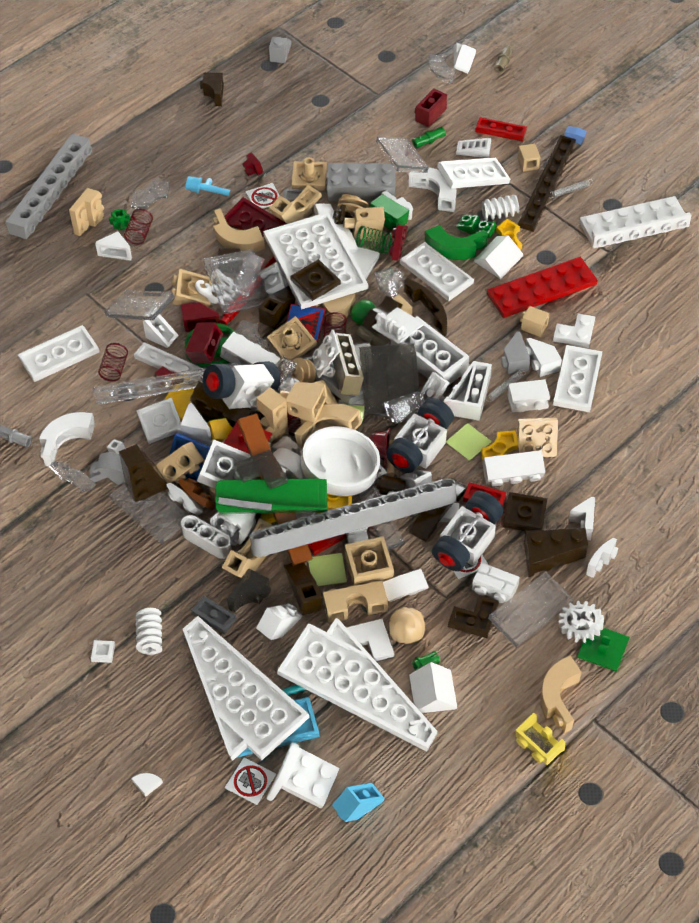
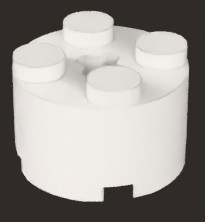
M217 511L211 517L210 524L230 537L231 545L236 546L237 544H242L250 533L253 532L256 526L255 513L220 514Z

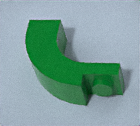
M441 225L425 231V242L447 259L466 260L476 257V250L487 246L488 234L485 230H482L468 237L458 238L449 235Z

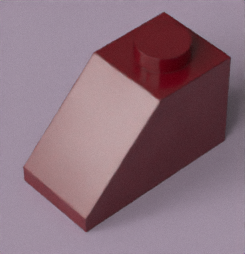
M200 302L181 304L185 332L192 331L196 323H220L219 313Z

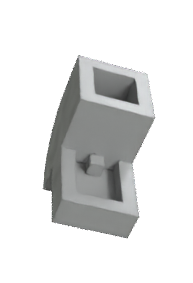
M276 262L260 271V276L264 279L265 289L269 295L289 286L279 263Z
M111 452L101 453L99 460L94 462L90 468L89 480L95 483L109 478L117 485L125 483L119 454Z

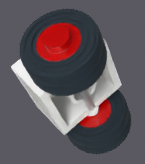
M270 361L256 362L253 365L234 366L233 369L226 364H212L203 373V388L210 398H222L229 409L257 407L256 398L270 387L275 391L278 390L280 386V372L278 367Z
M427 399L419 408L418 415L414 413L387 449L386 456L389 462L395 468L405 473L414 472L418 466L426 469L446 444L447 428L454 419V414L450 407L439 399Z
M476 491L467 501L466 508L462 506L440 534L439 540L432 548L434 558L441 565L452 571L462 570L466 563L474 566L495 537V524L503 514V507L500 502L486 492Z

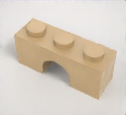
M270 387L258 396L256 400L257 410L265 416L261 419V426L264 430L269 426L275 430V439L272 441L275 444L283 436L289 435L287 401Z
M370 581L367 584L350 585L347 588L330 589L323 592V604L328 623L334 622L336 618L340 621L347 620L348 607L356 603L362 604L366 608L368 615L388 612V599L383 581Z

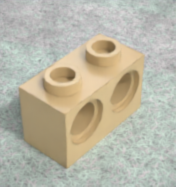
M193 442L182 445L159 462L156 467L167 483L176 482L178 484L180 478L186 479L185 475L187 473L192 474L199 470V465L204 459Z

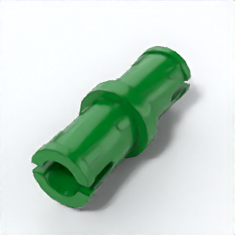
M441 126L433 131H426L423 135L413 138L412 143L416 149L425 144H432L435 140L446 136L445 130Z

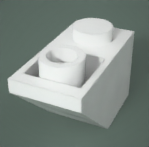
M532 338L526 340V349L534 371H537L540 377L560 371L562 359L554 346Z
M291 604L269 607L265 610L256 629L270 640L282 638L302 618V614Z

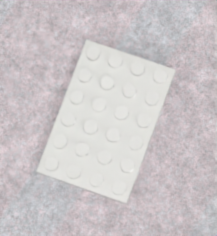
M329 212L263 231L264 237L277 263H279L282 273L301 310L368 289L365 277ZM319 259L341 280V284L312 301L290 280V276Z

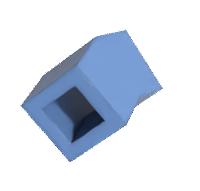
M568 126L565 136L576 139V143L581 145L587 131L578 127Z

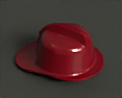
M391 428L388 431H377L369 437L378 449L380 459L385 461L384 469L386 468V451L389 448Z

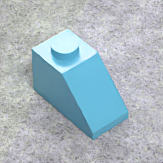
M372 783L346 787L332 806L337 811V815L345 822L358 820L381 804L385 798Z

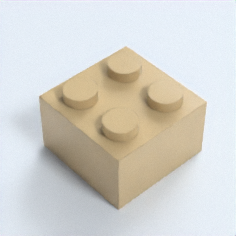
M384 536L345 545V559L353 585L367 584L370 581L384 582L394 578V568Z

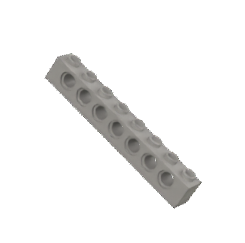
M75 134L70 135L7 219L6 224L9 234L27 239L34 232L35 227L43 220L46 212L51 209L52 204L59 198L60 193L67 187L68 182L75 176L79 167L83 165L85 159L91 154L92 147L89 138Z

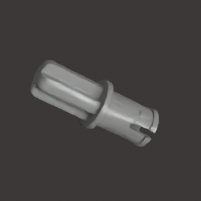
M0 425V437L7 439L10 443L14 442L26 448L30 446L32 442L31 436L22 434L17 429L12 430Z

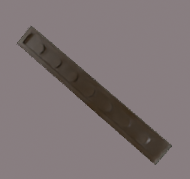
M560 135L518 222V226L521 229L535 231L574 148L576 139Z

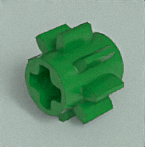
M123 209L114 210L109 218L110 225H113L114 229L124 230L130 221V214H127V211Z

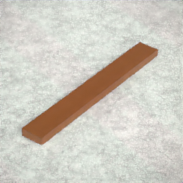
M254 414L238 419L239 427L259 479H282L258 415ZM273 513L277 525L297 519L295 513ZM307 544L287 550L293 566L313 559Z

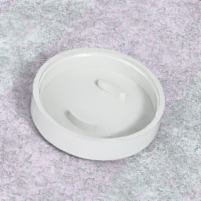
M339 426L326 427L311 434L304 444L301 456V469L306 479H327V493L336 496H352L366 491L374 483L380 465L378 449L367 436L354 429Z

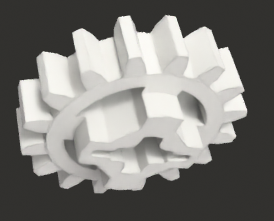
M577 601L576 605L569 603V609L563 607V613L559 614V628H561L562 634H567L568 640L574 637L575 642L582 639L583 643H586V638L593 641L594 635L600 636V630H603L604 616L601 615V609L595 610V604L588 606V601H585L584 604H580Z

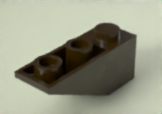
M290 286L271 294L258 307L260 323L275 329L287 315L290 305L295 304L296 301Z
M292 563L284 565L302 616L321 611L322 596L315 579L305 563L293 566Z

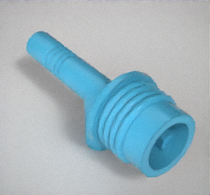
M188 176L185 189L196 192V194H199L200 189L225 196L230 194L229 189L213 186V181L210 178L206 179L205 183H202L201 177Z

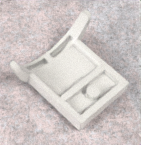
M292 742L267 795V800L272 801L279 790L283 789L322 808L340 768L299 748L298 744Z

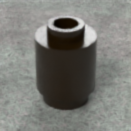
M383 475L382 478H378L376 489L380 490L379 494L387 495L391 491L398 492L404 490L406 481H401V478Z

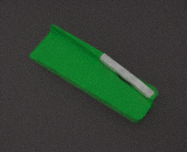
M327 479L220 480L216 484V509L220 514L328 511Z

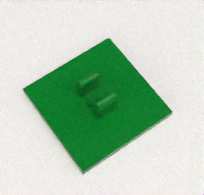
M603 628V630H600V636L594 635L593 641L586 638V643H582L577 658L617 672L630 637Z

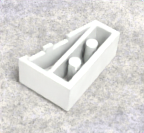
M473 361L463 374L460 382L453 387L451 394L444 399V403L450 407L454 416L480 421L491 378L492 364Z

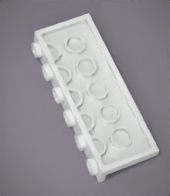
M673 196L580 217L579 223L592 248L689 227L691 214L685 213L677 198Z

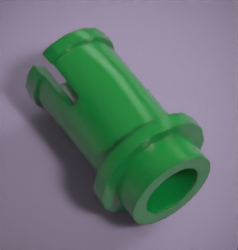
M432 651L422 657H415V660L412 661L414 670L416 671L430 662L439 664V655L435 656L437 652Z

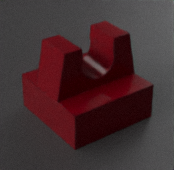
M252 152L246 155L247 160L242 163L245 173L248 176L255 173L259 176L264 173L261 163Z

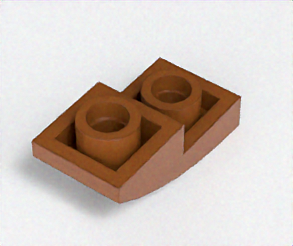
M190 478L187 481L179 479L180 486L193 500L211 510L214 509L216 503L210 501L211 496L202 493L204 489L198 487L199 482Z

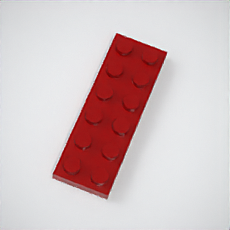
M580 256L487 289V295L501 316L506 318L527 310L529 306L536 307L595 286L598 280Z

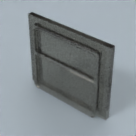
M414 343L359 347L361 370L364 377L362 387L365 415L418 411L420 396Z

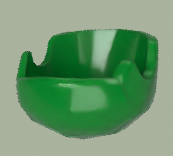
M363 299L357 301L351 309L352 320L358 325H362L369 310L376 308L375 304L370 300Z

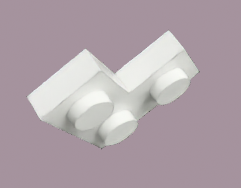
M578 314L575 327L557 324L553 342L589 348L595 316Z

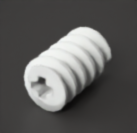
M512 195L511 198L505 196L504 199L502 197H498V199L492 198L491 201L485 199L481 204L485 221H488L489 215L494 220L496 214L501 219L502 213L505 218L508 217V212H510L512 217H514L515 211L519 213V203L516 195Z
M144 608L138 611L135 616L136 649L140 653L155 655L162 652V625L160 624L162 622L160 615L162 614L156 608Z

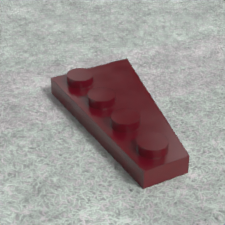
M244 197L224 216L229 226L240 230H248L258 226L262 237H264L263 231L287 224Z

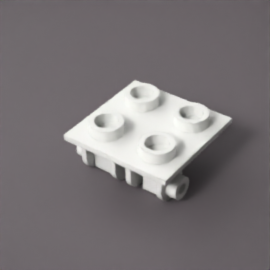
M397 307L387 316L384 313H378L375 317L377 323L372 328L399 345L422 327L424 323Z
M334 330L325 336L323 343L313 353L312 358L318 378L322 374L329 378L335 375L336 371L333 368V360L339 354L340 349Z

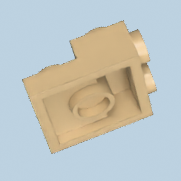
M87 188L70 208L69 212L75 235L81 236L88 229L89 225L95 227L102 221L104 206L101 204L102 194L99 191Z
M179 269L177 275H173L171 285L174 286L169 297L173 299L172 304L181 306V304L200 302L209 307L211 302L198 293L195 283L198 280H203L204 284H200V286L206 289L205 284L208 283L212 286L213 278Z

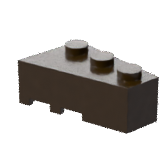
M198 381L190 397V403L195 406L207 423L212 420L226 418L229 425L233 428L238 419L251 415L252 409L249 407L229 409L222 398H210L205 393L203 383Z
M137 444L119 451L125 485L135 503L168 489L166 485L168 483L158 468Z
M586 528L526 531L524 548L528 577L534 576L535 573L543 570L549 571L552 567L560 564L566 565L586 558L588 548Z

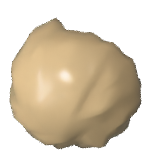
M407 607L396 610L391 615L389 622L390 635L398 643L408 644L420 641L425 630L422 613L419 610Z

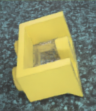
M535 713L516 729L517 743L523 749L529 748L533 752L531 754L538 763L544 762L548 765L557 755L565 751V741L561 739L558 742L552 736L553 732L548 726L543 728L538 724Z

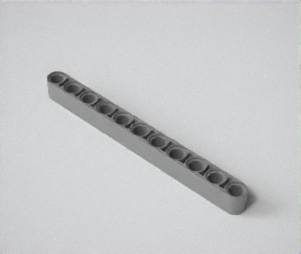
M442 479L253 531L249 535L252 554L256 557H262L452 504L457 500L455 481L452 479Z

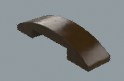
M408 278L405 279L404 292L413 303L420 300L433 314L435 328L444 337L447 336V315L439 299L420 283Z
M451 478L455 481L456 501L459 502L465 494L467 486ZM454 503L421 512L409 533L426 542L437 529L438 522Z

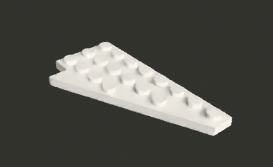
M199 616L183 628L232 761L247 747L263 760L309 718L308 713Z
M337 618L327 632L308 623L277 671V675L426 752L437 735V730Z

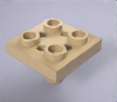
M310 157L305 158L304 162L294 161L292 189H305L309 185L314 189L325 191L327 162H314V159Z
M296 316L267 336L268 341L287 365L291 360L300 358L318 345L317 341Z
M557 418L518 419V453L542 450L543 457H556Z

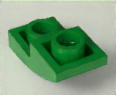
M463 215L457 224V229L471 235L485 230L488 234L487 238H491L497 227L496 222L480 221L477 215Z

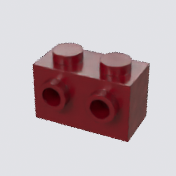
M433 88L417 104L415 108V121L430 127L447 109V94Z
M196 323L185 353L193 363H212L223 336L217 324Z

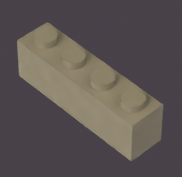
M335 333L340 352L333 360V368L336 371L335 376L340 393L348 396H359L364 377L351 334Z

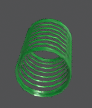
M365 226L359 228L356 236V245L360 248L363 246L365 237L366 243L368 240L366 236L367 228ZM364 228V233H363L362 241H361V243L359 242V245H358V239H359V241H360V235H359V234H361V231H362V229ZM382 231L380 239L382 249L380 251L386 254L392 244V234L386 233L383 239L384 232ZM389 234V242L387 246L388 248H386L384 251L386 239Z

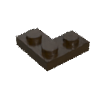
M480 595L474 612L454 606L448 627L488 638L499 601Z

